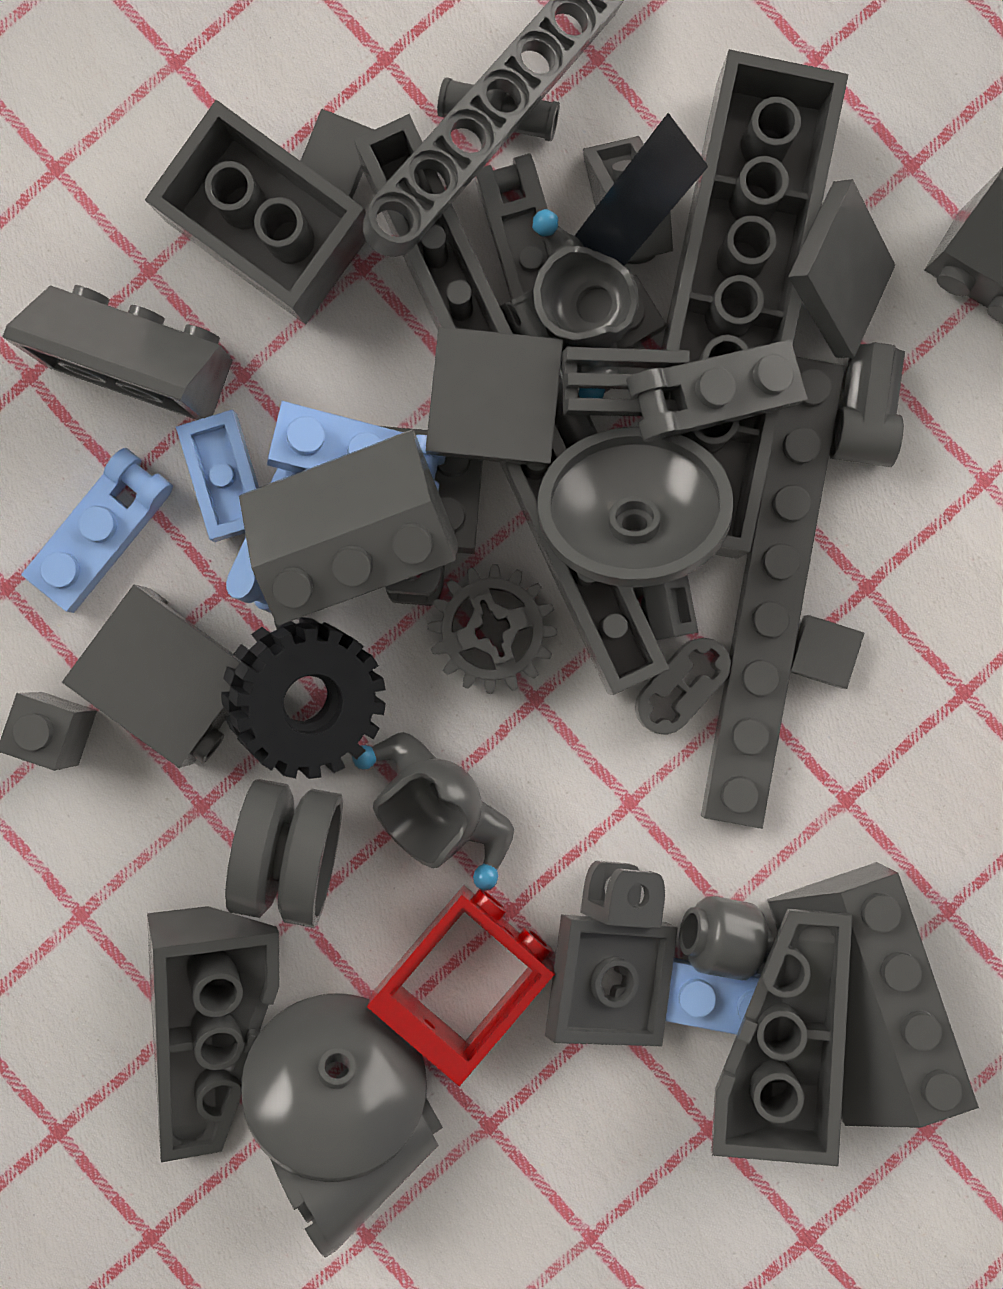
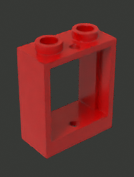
M465 885L461 887L374 989L367 1004L368 1009L459 1087L555 975L553 972V961L548 958V955L552 952L550 946L528 927H525L519 933L502 917L507 912L506 909L487 891L479 889L474 894ZM464 912L528 966L466 1041L402 986Z

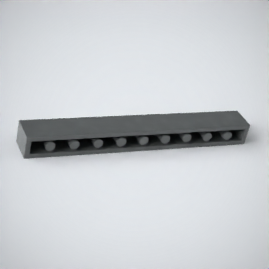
M410 114L354 139L362 170L374 195L379 192L422 144L421 137ZM425 168L414 173L416 183L423 191L430 194H440L445 191L436 171ZM451 204L414 248L403 255L437 330L438 326L512 334ZM392 210L382 211L393 236L400 237L409 233L408 221L402 214ZM554 425L550 466L566 450L556 425ZM499 462L607 694L615 695L669 670L670 668L632 587L609 585L585 577L564 564L548 546L539 523L538 494L542 480L549 467Z

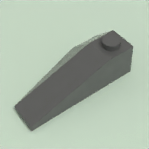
M209 906L147 913L161 1163L222 1152L242 1095V1075L248 1053L260 1033L269 1004H274L279 989V931L276 926Z
M787 909L715 1087L712 1156L839 1166L852 915L850 913Z

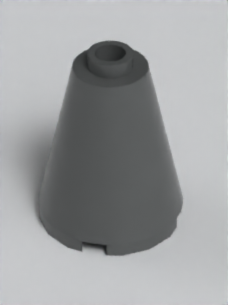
M425 1098L418 1125L406 1145L388 1163L365 1176L340 1182L314 1181L290 1173L271 1160L293 1209L298 1208L307 1223L312 1221V1224L306 1227L305 1231L317 1250L325 1258L337 1251L439 1146L433 1134L443 1127L427 1098Z

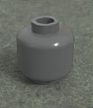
M707 896L698 902L695 907L688 909L683 916L679 933L681 951L684 955L688 956L689 962L697 972L736 980H747L755 975L761 965L766 963L774 943L773 933L767 926L765 916L756 905L718 896Z

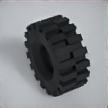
M301 617L297 624L290 621L279 626L274 621L277 630L271 633L263 627L259 628L251 634L257 641L254 646L248 649L240 644L233 655L241 660L237 669L226 667L223 679L230 685V691L221 692L222 705L230 714L225 716L229 728L238 737L237 740L263 766L271 771L275 767L283 776L296 779L297 771L300 770L308 779L321 778L320 766L322 765L328 767L333 773L346 768L341 757L349 753L357 760L366 751L358 742L364 734L372 739L376 737L380 728L371 722L372 715L384 716L386 703L378 698L375 693L386 690L384 678L373 671V669L379 666L373 655L363 650L364 646L351 636L326 622L321 624L312 618ZM302 677H317L323 681L327 689V698L322 709L314 717L305 721L290 718L284 708L286 692L294 682Z

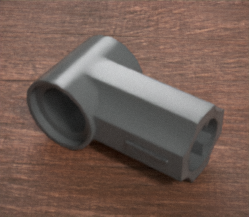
M873 342L870 344H860L855 357L848 359L843 403L836 414L829 453L830 459L892 467L895 464L901 449L904 430L903 418L897 414L905 351L899 350L892 344Z

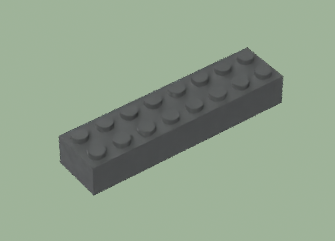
M731 49L728 50L716 83L701 155L709 166L695 184L661 350L689 351L690 362L789 339H791L793 346L802 300L788 276L822 206L849 74ZM670 392L663 393L665 400H670ZM779 410L680 434L696 442L711 453L720 463L730 481L733 494L731 525L723 544L715 555L738 559L751 551Z

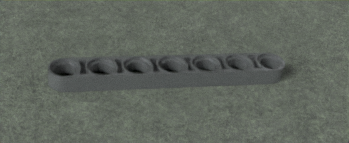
M550 0L373 197L363 220V234L371 248L384 256L390 257L402 256L412 250L616 15L624 0ZM567 14L575 18L581 26L582 34L570 35L562 31L556 23L555 15ZM534 51L542 55L548 62L549 72L540 74L528 69L523 63L521 53ZM493 89L507 92L514 99L516 110L505 113L493 108L486 96L487 92ZM459 128L472 131L480 140L481 150L474 153L462 151L453 143L451 132ZM425 168L436 171L444 179L446 190L440 194H430L423 191L417 185L414 173ZM386 210L397 211L408 221L409 233L400 237L388 235L379 227L377 215Z

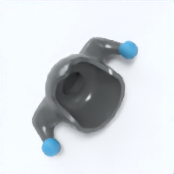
M549 209L538 211L533 217L532 228L537 234L545 238L549 259L538 272L533 289L534 307L542 324L558 339H563V343L570 347L617 348V341L621 340L632 327L639 308L638 286L630 270L616 259L584 247L577 237L567 233L558 226V217L554 212ZM580 366L581 373L619 374L618 367ZM579 388L578 395L580 398L603 399L604 393L610 389Z
M405 732L397 733L372 747L360 745L366 751L357 760L352 756V761L358 769H369L376 761L393 760L397 765L398 775L373 802V810L377 819L392 839L411 857L430 868H439L456 854L467 841L484 844L485 859L483 864L474 871L473 881L475 886L481 890L487 891L494 888L498 880L497 870L513 840L514 827L507 817L481 801L479 789L469 773L453 762L436 759L422 742Z

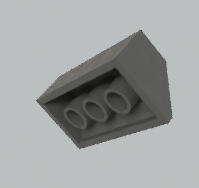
M875 862L767 899L777 931H779L787 909L840 912L852 915L841 1119L845 1126L921 1128L979 1108L898 872Z

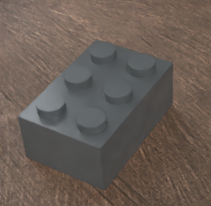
M218 100L214 101L145 198V201L166 223L305 325L366 242L363 234V220L366 215L364 207Z

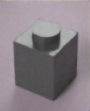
M44 692L16 693L0 739V753L53 771L79 766L97 710Z

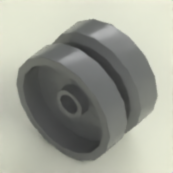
M263 779L253 781L240 811L232 841L225 888L226 908L229 913L260 918L272 906L278 892V909L284 923L315 928L324 908L334 868L342 821V794L311 789L300 799L294 814V798L288 784Z

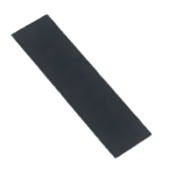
M669 113L666 114L574 235L584 247L614 258L624 266L709 166Z

